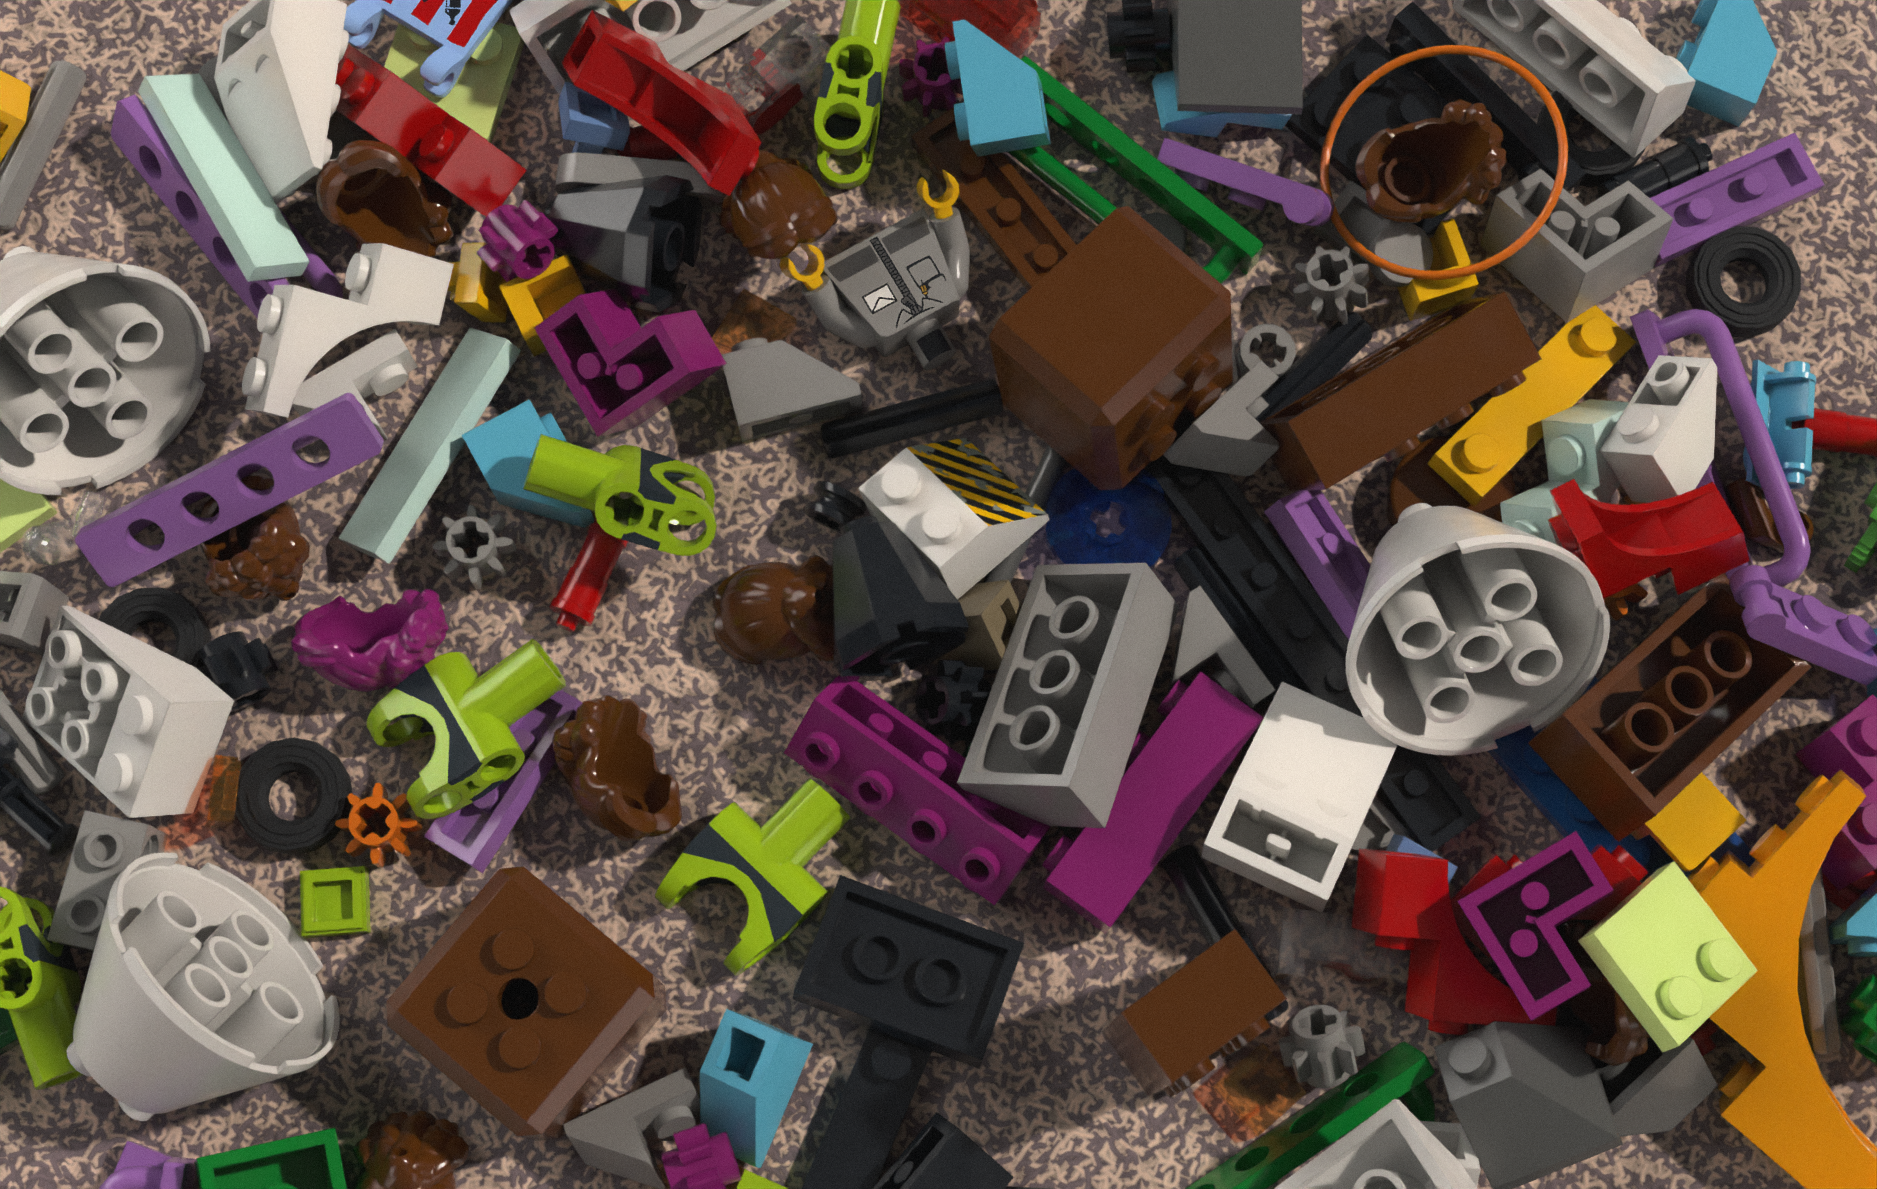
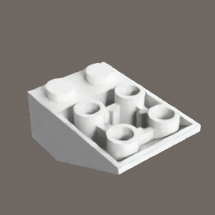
M250 0L223 24L214 79L228 123L276 204L285 197L292 196L297 188L313 176L318 175L323 165L331 157L332 142L330 139H327L329 121L337 108L341 93L340 86L335 84L338 63L343 58L349 41L348 31L344 30L347 4L338 0Z
M60 606L51 634L47 638L45 652L32 690L27 696L22 718L128 818L190 814L195 810L234 700L196 667L71 606Z
M1282 682L1231 783L1203 844L1201 857L1322 913L1396 750L1397 744L1381 736L1363 717Z

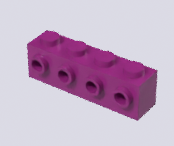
M1202 672L1197 675L1189 687L1180 680L1173 686L1156 710L1166 719L1152 737H1149L1142 731L1136 736L1126 764L1128 770L1121 779L1106 827H1085L1075 841L1064 834L1041 865L1051 872L1043 888L1105 934L1264 719V717Z
M840 675L813 700L784 751V754L801 765L811 776L822 780L855 804L861 812L876 819L905 840L915 851L927 856L959 879L966 888L978 893L993 905L999 901L1018 877L1051 828V826L963 790L957 781L966 758L858 681L842 682Z

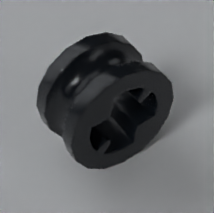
M817 481L813 488L817 494L816 500L814 502H806L803 508L804 513L812 520L840 534V530L844 525L853 521L857 515H864L867 510L865 502L858 496L827 481Z

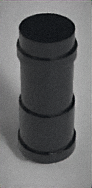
M1686 137L1678 141L1676 145L1650 157L1648 161L1621 174L1609 177L1607 181L1598 185L1599 198L1629 180L1646 196L1651 198L1709 172L1708 162L1713 158L1712 152L1706 143L1699 144L1694 138Z

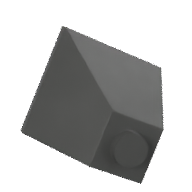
M1571 1008L1556 1020L1555 1026L1581 1028L1586 1038L1593 1034L1592 1028L1575 1017ZM1649 1037L1647 1040L1648 1049L1644 1054L1633 1057L1631 1061L1618 1066H1611L1594 1058L1620 1137L1673 1130L1718 1087L1692 1038L1688 1037L1679 1047L1662 1052L1654 1040Z
M1494 1021L1434 1047L1450 1103L1492 1189H1514L1623 1145L1594 1058L1585 1052L1587 1038L1581 1028Z

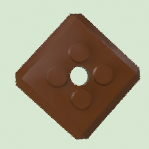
M1129 206L1116 208L998 319L989 335L1003 405L1099 490L1123 489L1151 461L1161 457L1172 445L1175 438L1195 418H1199L1218 400L1220 394L1233 383L1231 292Z
M522 866L502 868L495 873L386 1001L388 1027L517 1137L539 1141L559 1139L565 1133L563 1124L580 1115L667 1010L665 986L652 973ZM515 981H530L535 985L539 994L536 1010L524 1019L516 1020L509 1018L503 1011L501 1004L504 990Z

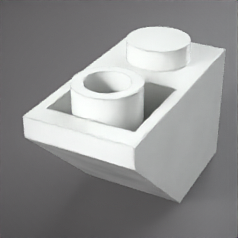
M1658 355L1599 450L1631 501L1649 503L1696 489L1714 459L1717 366L1712 358Z

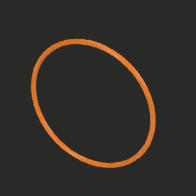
M1467 45L1433 46L1401 55L1374 70L1349 93L1331 121L1321 153V190L1329 194L1333 200L1329 181V162L1334 138L1350 107L1369 86L1390 71L1418 59L1448 54L1469 55L1494 61L1520 75L1535 89L1548 108L1557 134L1558 166L1552 191L1541 213L1515 242L1496 255L1462 268L1430 271L1407 268L1391 263L1366 249L1347 229L1334 204L1331 221L1347 244L1370 263L1388 272L1414 279L1446 280L1469 276L1491 268L1515 254L1538 233L1549 218L1559 199L1566 177L1568 142L1565 125L1554 99L1539 79L1524 66L1500 53Z

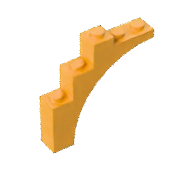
M1841 769L1830 780L1824 775L1818 776L1803 791L1795 802V805L1802 811L1784 830L1775 824L1763 834L1749 853L1756 859L1750 867L1728 850L1718 862L1711 856H1708L1688 876V880L1758 970L1709 1017L1756 1058L1752 1064L1745 1059L1739 1061L1719 1084L1718 1089L1724 1093L1719 1099L1720 1115L1806 1189H1877V1146L1850 1119L1823 1078L1805 1034L1797 990L1799 935L1811 886L1834 838L1866 797L1862 787Z

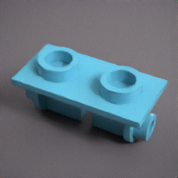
M1753 360L1752 382L1750 385L1790 489L1803 488L1805 478L1812 475L1813 430L1807 427L1792 429V421L1814 419L1816 376L1810 373V364L1807 362H1787L1784 364V372H1780L1760 360ZM1745 446L1743 463L1747 472L1746 481L1761 488Z

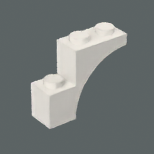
M384 243L362 244L360 253L357 252L352 256L346 272L345 286L346 289L351 290L349 300L297 285H275L273 294H267L263 299L258 313L257 329L259 332H263L257 358L252 357L249 360L243 375L242 392L244 395H248L245 409L270 416L288 418L295 396L310 370L331 348L361 330L390 322L439 325L454 264Z

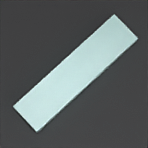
M198 73L145 76L138 92L247 282L302 276L310 262L201 75Z
M471 327L468 329L339 536L341 541L357 551L388 564L393 560L464 445L465 440L462 434L474 429L521 351L506 338Z

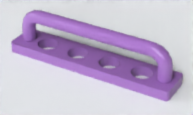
M131 95L117 101L111 129L113 141L258 319L262 301L267 294H273L274 286L290 284L285 278L247 282L149 110L136 95ZM279 208L310 261L302 275L315 291L343 298V288L337 277Z
M1649 309L1630 316L1649 370L1658 355L1675 356L1670 342L1689 334H1699L1705 339L1711 357L1717 366L1719 378L1784 545L1782 558L1763 568L1766 569L1770 581L1781 587L1796 580L1808 565L1811 553L1809 537L1729 329L1721 318L1710 311L1700 309L1681 311L1664 319H1660L1659 316ZM1713 459L1696 489L1714 482L1735 517ZM1749 551V562L1726 572L1728 579H1730L1732 574L1740 568L1754 565L1749 554Z
M345 393L80 528L75 538V543L105 584L109 587H115L378 455L382 450L384 440L366 414L364 406L358 402L352 393ZM319 439H322L327 444L330 451V456L318 463L307 462L296 453V451ZM266 467L272 473L274 485L262 491L253 490L247 487L241 479ZM211 495L219 506V513L213 517L200 518L193 515L186 507ZM153 523H156L164 533V541L156 545H145L134 538L140 531Z

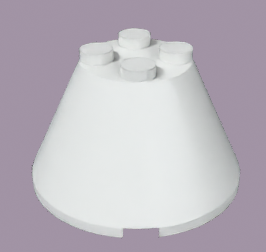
M27 246L13 248L5 255L3 260L0 261V479L21 490L45 495H61V488L90 482L98 489L121 480L153 460L177 437L195 411L206 384L200 379L204 352H210V339L203 316L196 304L178 285L167 277L147 268L36 252L33 248Z
M1417 503L1402 511L1398 518V523L1384 535L1374 552L1346 653L1347 683L1351 695L1366 722L1381 736L1401 747L1421 753L1450 756L1468 755L1497 749L1496 739L1512 734L1531 725L1535 733L1551 723L1586 690L1596 675L1606 653L1610 632L1609 612L1605 606L1596 578L1589 568L1568 550L1463 507H1432L1426 503Z
M176 853L144 855L129 864L114 881L109 893L74 1022V1041L67 1048V1058L75 1070L85 1076L93 1077L105 1091L118 1100L121 1109L128 1116L138 1121H147L154 1114L174 1111L310 1069L331 1050L339 1032L340 1016L337 998L331 995L326 1000L316 977V974L324 966L295 925L266 897L235 875L208 862L200 870L176 864L175 862L179 859Z

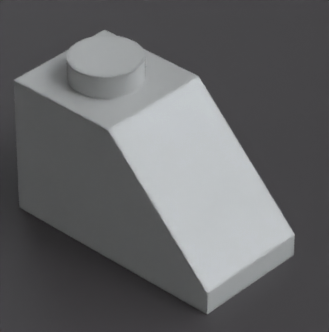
M752 338L735 344L731 348V352L721 354L727 363L722 368L742 442L863 411L862 394L857 381L783 340L768 343L765 338Z

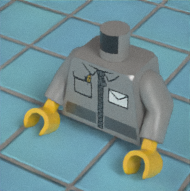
M942 170L947 187L942 196L930 198L929 188L923 177L918 180L916 185L919 197L934 210L930 217L922 208L824 261L822 252L816 246L800 243L801 248L808 256V265L800 273L796 271L795 265L788 257L780 259L779 264L782 273L787 277L803 282L804 285L801 292L826 331L860 348H871L874 346L883 357H887L901 348L910 345L925 370L934 369L955 355L956 349L942 326L959 317L960 299L969 289L970 247L960 211L952 207L959 195V184L945 170Z

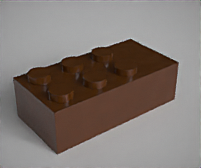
M1505 291L1463 300L1314 388L1309 393L1259 423L1279 444V449L1270 458L1289 490H1325L1381 457H1384L1386 462H1389L1412 451L1420 445V441L1416 436L1420 432L1436 424L1440 430L1445 429L1468 417L1474 412L1470 402L1489 392L1492 397H1497L1516 388L1527 379L1523 370L1542 358Z
M1725 574L1711 579L1682 603L1581 694L1574 703L1528 742L1533 750L1618 842L1655 817L1812 668L1806 660L1757 641L1748 635L1741 617L1745 606L1735 601L1729 585V579Z
M1234 929L1122 1011L1102 1033L1148 1096L1163 1089L1168 1097L1171 1098L1173 1095L1185 1091L1215 1068L1209 1059V1056L1217 1051L1223 1059L1236 1050H1240L1271 1026L1264 1018V1015L1287 998L1237 930Z

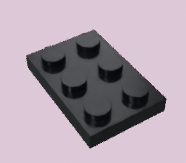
M1366 35L1303 101L1302 114H1292L1285 127L1321 156L1326 133L1340 105L1364 78L1382 65L1395 59V57L1369 35ZM1405 65L1390 71L1369 86L1346 113L1335 135L1329 164L1349 181H1353L1366 190L1360 183L1355 168L1357 157L1366 142L1377 132L1385 128L1392 130L1427 118H1441L1444 106L1449 104V102ZM1460 203L1441 215L1423 219L1412 224L1420 227L1429 237L1438 228L1440 222L1444 221Z
M840 875L794 989L793 1000L979 1069L1024 943Z

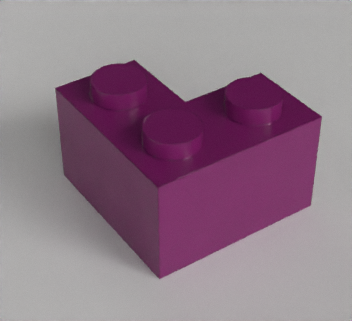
M616 289L580 294L534 328L597 437L637 427L727 364L696 310L657 316L641 328L622 294Z
M1873 694L1836 720L1795 754L1815 778L1824 775L1830 780L1841 769L1859 784L1866 794L1865 799L1834 838L1821 865L1823 874L1838 891L1877 868V698Z
M1577 831L1458 900L1462 910L1531 1021L1591 987L1588 979L1557 932L1556 927L1613 894L1614 890Z

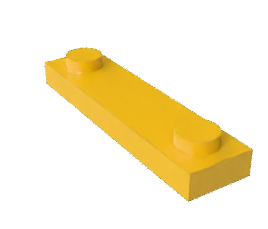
M1596 305L1569 321L1538 351L1542 359L1523 370L1527 378L1526 381L1500 396L1492 397L1433 455L1427 464L1474 507L1543 438L1541 420L1575 406L1633 347L1636 341Z

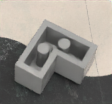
M1539 169L1497 194L1480 246L1491 256H1494L1515 242L1541 213L1552 191L1554 180L1542 169ZM1629 180L1587 206H1583L1562 188L1556 206L1538 233L1525 246L1500 264L1568 323L1652 270L1674 218Z

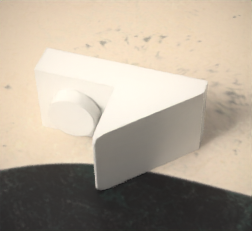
M393 329L304 381L295 396L292 406L302 416L345 393H352L358 402L364 406L366 414L382 438L386 440L388 439L364 398L374 392L377 396H382L397 390L408 380L409 375L407 373L418 366L396 329Z

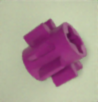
M944 37L941 43L928 45L919 39L916 41L914 60L900 59L899 75L904 79H908L901 86L903 101H911L916 98L922 104L924 117H928L932 109L945 108L947 111L956 104L957 95H963L961 78L951 80L945 53V42H949L948 37ZM935 71L944 73L938 77L937 82L927 80L934 76Z
M524 200L519 208L509 204L495 208L486 216L479 229L483 240L487 244L477 251V255L493 272L497 271L507 282L516 278V276L530 279L540 275L549 267L556 253L553 244L548 239L558 232V228L542 212L539 213L527 200Z
M704 1123L673 1133L678 1148L661 1153L671 1189H726V1185L742 1180L727 1132L725 1131L710 1137L707 1126Z

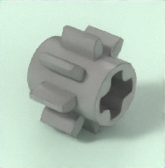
M1321 246L1316 247V254L1309 260L1307 265L1296 263V280L1300 285L1293 289L1296 307L1311 305L1314 324L1318 325L1324 319L1329 321L1339 320L1345 325L1347 324V313L1352 312L1355 306L1367 308L1368 295L1367 290L1363 286L1370 282L1369 268L1367 264L1353 266L1349 247L1345 246L1341 251L1324 250Z
M469 505L467 517L460 518L457 521H453L448 517L442 519L448 530L446 541L434 543L433 550L438 556L453 557L446 564L443 571L451 581L457 579L464 572L469 575L475 589H481L483 576H487L492 572L503 578L507 576L501 564L503 554L515 552L517 549L512 539L496 537L503 531L506 524L501 515L496 514L486 522L480 518L474 505ZM481 536L486 545L478 547L477 557L468 558L463 549L471 547L472 537Z
M1313 1005L1302 1009L1295 1015L1294 1019L1287 1021L1290 1036L1279 1039V1045L1284 1066H1293L1297 1082L1302 1083L1306 1081L1314 1087L1330 1088L1342 1084L1349 1078L1350 1074L1355 1075L1358 1072L1355 1057L1366 1052L1361 1027L1350 1026L1348 1011L1343 1010L1339 1012L1328 1005Z

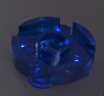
M1074 468L1058 481L1047 502L1046 513L1048 514L1049 521L1045 524L1046 544L1058 564L1147 563L1152 570L1166 550L1172 529L1171 514L1169 516V506L1164 499L1165 494L1159 482L1145 469H1142L1123 489L1099 490ZM1110 508H1113L1121 513L1118 524L1125 528V530L1120 535L1110 533L1106 538L1101 537L1096 533L1097 525L1094 521L1090 520V517L1094 512L1105 515Z

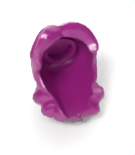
M425 589L421 593L416 590H405L396 604L385 603L374 612L361 611L353 602H347L344 597L339 595L330 603L309 611L297 620L295 624L296 636L291 640L292 650L297 653V658L302 666L312 667L329 682L348 690L369 692L384 687L395 688L413 672L434 659L436 649L444 641L449 627L445 621V613L442 610L443 606L439 602V594L431 589Z

